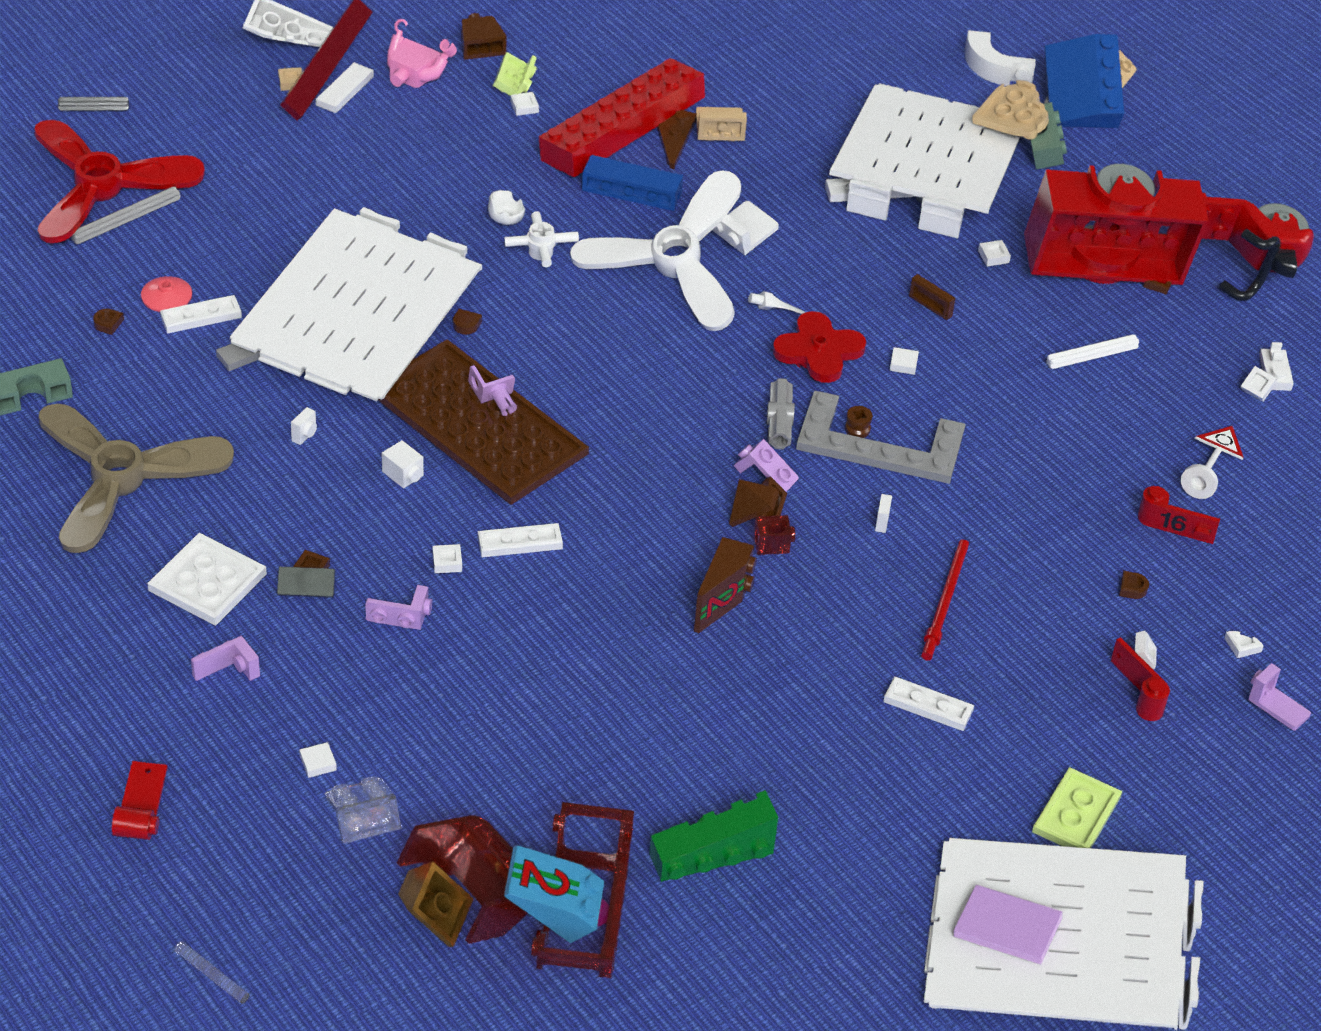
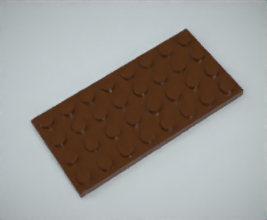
M448 339L413 359L385 395V398L382 400L378 399L379 402L510 505L589 454V447L515 390L509 395L517 405V409L512 414H509L506 409L507 416L501 414L494 399L481 403L468 381L470 366L475 365L485 384L499 378Z

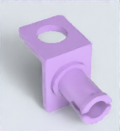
M475 365L470 366L468 381L479 401L484 403L494 399L502 415L507 416L506 409L509 414H512L517 409V405L509 394L513 392L515 377L510 375L485 384Z

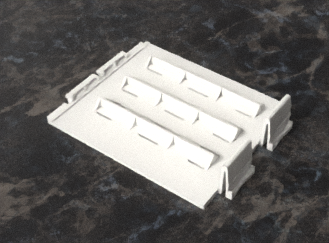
M879 83V85H874L835 159L829 175L851 180L846 211L886 221L891 193L894 190L923 198L918 229L959 238L965 208L989 213L1021 136L973 124L972 116L980 107L955 101L951 103L947 99L909 90L905 92L901 88Z
M363 207L360 210V215H356V217L333 209L230 336L231 344L254 353L260 351L259 361L298 377L305 371L304 379L343 395H346L351 389L352 392L377 402L378 399L382 400L385 398V395L477 273L482 270V264L465 258L467 254V246L451 242L433 233H429L427 241L424 240L423 242L398 233L400 228L399 220L377 214Z
M949 838V841H944L941 870H945V872H940V876H936L931 922L934 924L930 925L924 973H927L924 1003H929V1007L1174 1028V1030L1178 1029L1179 1010V1028L1182 1030L1187 1028L1192 1014V1007H1197L1199 991L1197 981L1200 957L1191 958L1189 976L1185 982V956H1181L1182 930L1183 950L1190 951L1196 929L1201 928V897L1204 881L1195 880L1193 898L1189 905V880H1185L1186 855ZM976 885L1062 911V920L1042 964L954 937V929Z

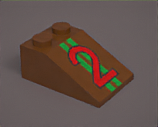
M722 537L697 594L694 632L700 633L740 604L746 591L751 592L755 577L751 576V574H753L757 558L753 557L754 545Z

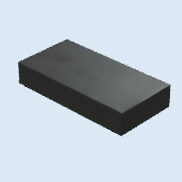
M279 566L277 595L334 598L335 569Z

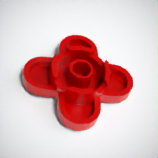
M810 311L799 316L796 327L797 333L782 334L774 340L773 355L777 360L786 364H796L799 368L802 365L804 368H807L809 375L816 381L830 383L841 377L843 361L855 360L864 355L866 339L860 332L855 330H834L830 319L825 314Z

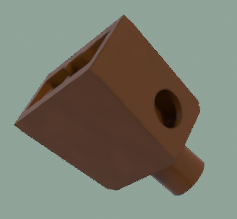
M472 13L468 18L462 20L464 60L506 54L507 36L493 16L481 17L478 13Z

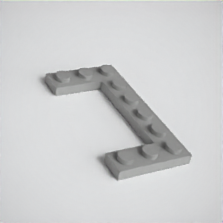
M814 390L797 441L796 450L950 484L965 430V423L940 418L931 453L830 431L838 406L839 396Z

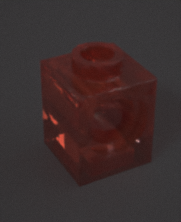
M788 515L756 517L754 540L757 555L790 553L791 542H795V527L790 526Z

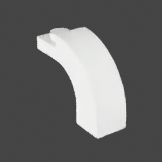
M968 30L965 59L969 67L977 75L990 82L1000 85L1004 84L1005 86L1010 85V81L1016 80L1032 83L1035 59L1003 55L992 47L990 43L991 33Z

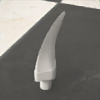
M763 291L760 294L750 293L749 303L758 304L759 309L784 308L800 314L805 313L803 310L779 300L769 292Z

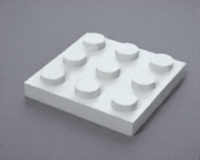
M198 533L148 582V591L216 626L267 574L266 566Z

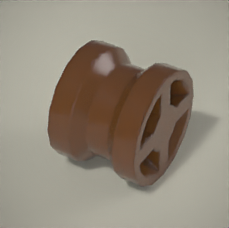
M864 406L851 407L847 411L845 432L856 437H867L871 431L872 412Z

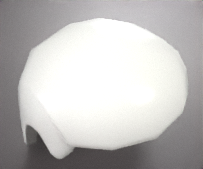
M498 190L492 192L489 196V216L499 224L513 225L520 222L525 215V208L522 205V200L515 201L510 191Z

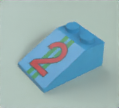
M517 845L513 848L504 896L569 943H572L597 930L604 880L583 865Z

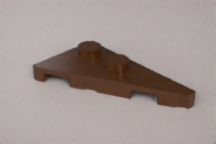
M679 110L675 115L657 126V130L660 132L659 137L662 147L666 153V161L670 165V169H675L695 125L696 113Z

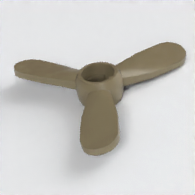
M51 404L39 411V424L41 428L64 447L90 463L93 484L74 507L59 533L61 546L70 553L85 552L93 548L104 534L113 516L119 496L133 493L142 485L144 479L187 478L215 474L227 470L233 463V446L222 437L209 436L176 441L141 452L135 444L129 441H107L93 424L68 405ZM117 467L126 468L120 471H110V469Z

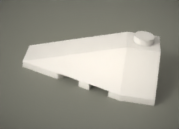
M254 0L243 25V29L264 38L320 47L333 28L272 0Z

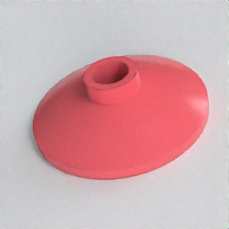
M171 276L159 277L149 281L143 287L141 299L146 307L160 312V310L187 305L192 299V289L183 279Z

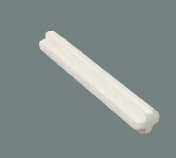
M1132 334L1049 354L1046 362L1050 369H1056L1138 348L1139 339H1137L1136 335Z

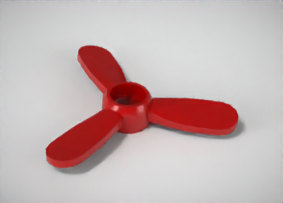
M44 120L36 124L34 128L36 139L55 157L74 170V183L76 185L54 206L39 224L38 234L41 240L46 243H59L70 238L87 218L96 201L110 200L116 197L122 188H189L198 185L205 175L204 164L195 156L153 157L120 164L119 159L113 154L100 151L91 152L77 133L61 121Z

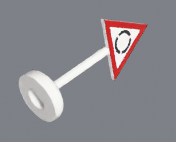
M1233 426L1195 437L1196 440L1214 447L1215 450L1206 465L1193 464L1183 472L1181 476L1182 488L1190 496L1198 499H1207L1214 494L1218 486V478L1211 468L1221 451L1243 460L1244 457Z

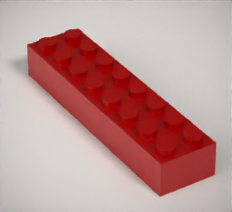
M669 58L663 63L648 70L646 73L540 135L541 161L572 177L578 176L584 171L591 155L607 158L656 128L659 124L675 115L677 111L685 110L705 98L704 73L675 59Z

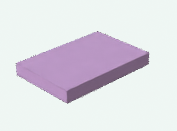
M976 885L954 929V937L1042 964L1062 920V911Z

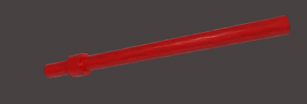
M962 539L958 543L931 627L926 631L924 637L925 645L921 655L924 660L932 659L936 646L941 642L943 636L941 630L969 547L967 540Z

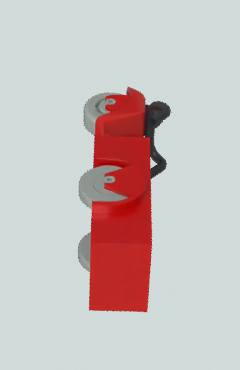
M1111 164L1102 168L1097 177L1093 165H1089L1087 172L1046 169L1024 232L1031 275L1084 278L1101 284L1119 281L1145 282L1151 280L1166 284L1169 281L1175 285H1183L1201 239L1228 240L1246 261L1259 272L1245 291L1238 290L1225 280L1220 284L1219 289L1236 300L1247 301L1259 291L1269 272L1293 278L1297 268L1301 266L1310 253L1314 234L1313 230L1309 229L1305 217L1290 206L1271 203L1257 208L1254 204L1244 199L1206 197V193H1202L1200 181L1163 178L1162 171L1160 170L1156 171L1152 181L1144 171L1128 164ZM1090 221H1095L1094 225H1089L1085 227V225L1088 224ZM1162 226H1169L1166 234L1158 233Z

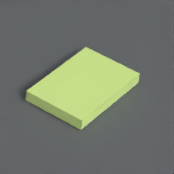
M1069 767L1033 826L1032 832L1061 846L1092 848L1120 800L1122 791Z

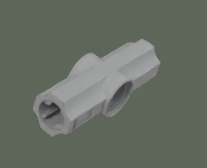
M782 378L771 382L770 401H768L767 425H769L768 444L772 445L774 449H784L791 445L794 422L793 384L789 383L787 379Z

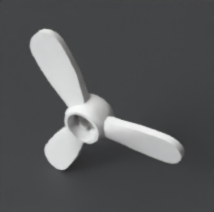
M728 171L714 172L708 176L692 198L679 225L668 226L655 235L653 240L633 238H587L580 240L571 248L572 262L577 267L583 269L620 268L654 263L658 271L664 276L678 278L685 300L701 326L710 331L722 330L732 322L735 314L734 307L718 281L700 263L699 241L715 228L734 206L741 193L740 180L735 174ZM681 245L688 247V250L678 256L663 254L668 248Z

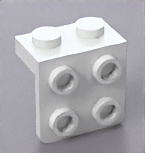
M745 201L731 213L727 214L712 230L742 254L746 255L777 231L779 227L778 223L750 201Z

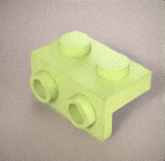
M506 52L493 86L508 95L526 93L532 83L530 79L537 69L534 66L537 57L532 55L526 63Z

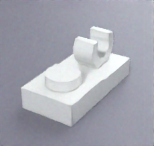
M1272 342L1270 349H1261L1259 357L1262 370L1277 378V383L1272 390L1291 391L1293 379L1286 350H1281L1282 343Z

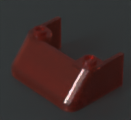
M470 815L414 826L397 864L401 867L417 863L425 865L434 862L448 876L455 875L482 905V908L465 939L468 944L504 936L529 914L504 896L513 848L488 821L479 816Z

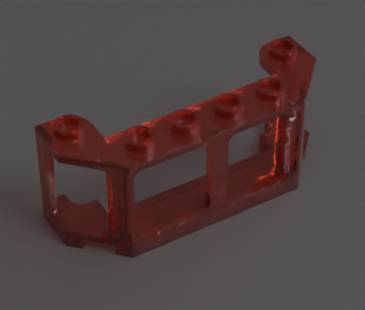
M562 802L560 814L554 815L553 832H558L557 850L554 857L583 865L589 869L612 871L614 878L601 954L548 948L551 929L544 925L543 930H537L536 937L533 938L531 956L537 957L536 969L542 970L544 965H556L599 971V977L612 978L629 868V854L634 822L633 810ZM580 815L620 821L617 852L615 854H606L566 848L567 816Z

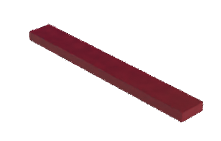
M352 0L280 103V106L295 120L298 121L303 116L373 13L361 0Z

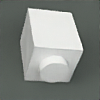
M401 440L382 452V472L402 488H405L424 476L423 456Z

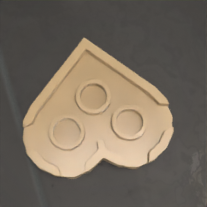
M1016 80V84L1004 87V84H1001L972 116L973 124L1015 136H1023L1029 140L1036 138L1037 133L1045 129L1049 122L1048 112L1045 110V105L1040 102L1036 86L1022 80Z

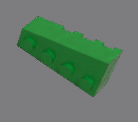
M764 790L756 793L757 799L745 804L742 799L731 803L732 809L715 815L714 811L706 813L695 824L690 825L686 821L651 835L649 855L660 881L677 880L686 875L698 872L705 873L714 868L726 865L733 866L743 861L755 858L761 859L773 854L778 815L767 791Z

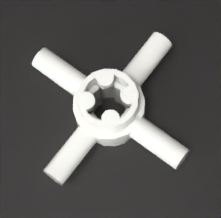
M540 212L532 213L533 224L527 235L504 237L505 247L528 245L530 256L536 260H541L543 267L551 266V256L553 255V248L556 243L579 241L578 232L555 233L552 225L542 222Z

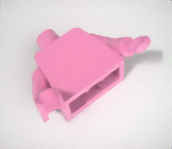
M404 19L397 20L394 25L397 33L396 35L393 34L387 53V66L390 68L391 83L396 87H400L405 83L414 88H419L429 81L437 80L448 63L447 58L456 54V46L453 43L450 45L449 41L444 39L440 43V49L443 51L441 53L409 39H404V37H401L403 31L398 29V24L404 22L407 26L408 23Z

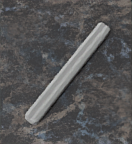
M170 187L79 227L71 236V239L75 244H81L180 199V192L176 187Z

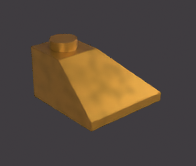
M434 862L408 870L398 895L413 916L449 948L454 947L474 898Z

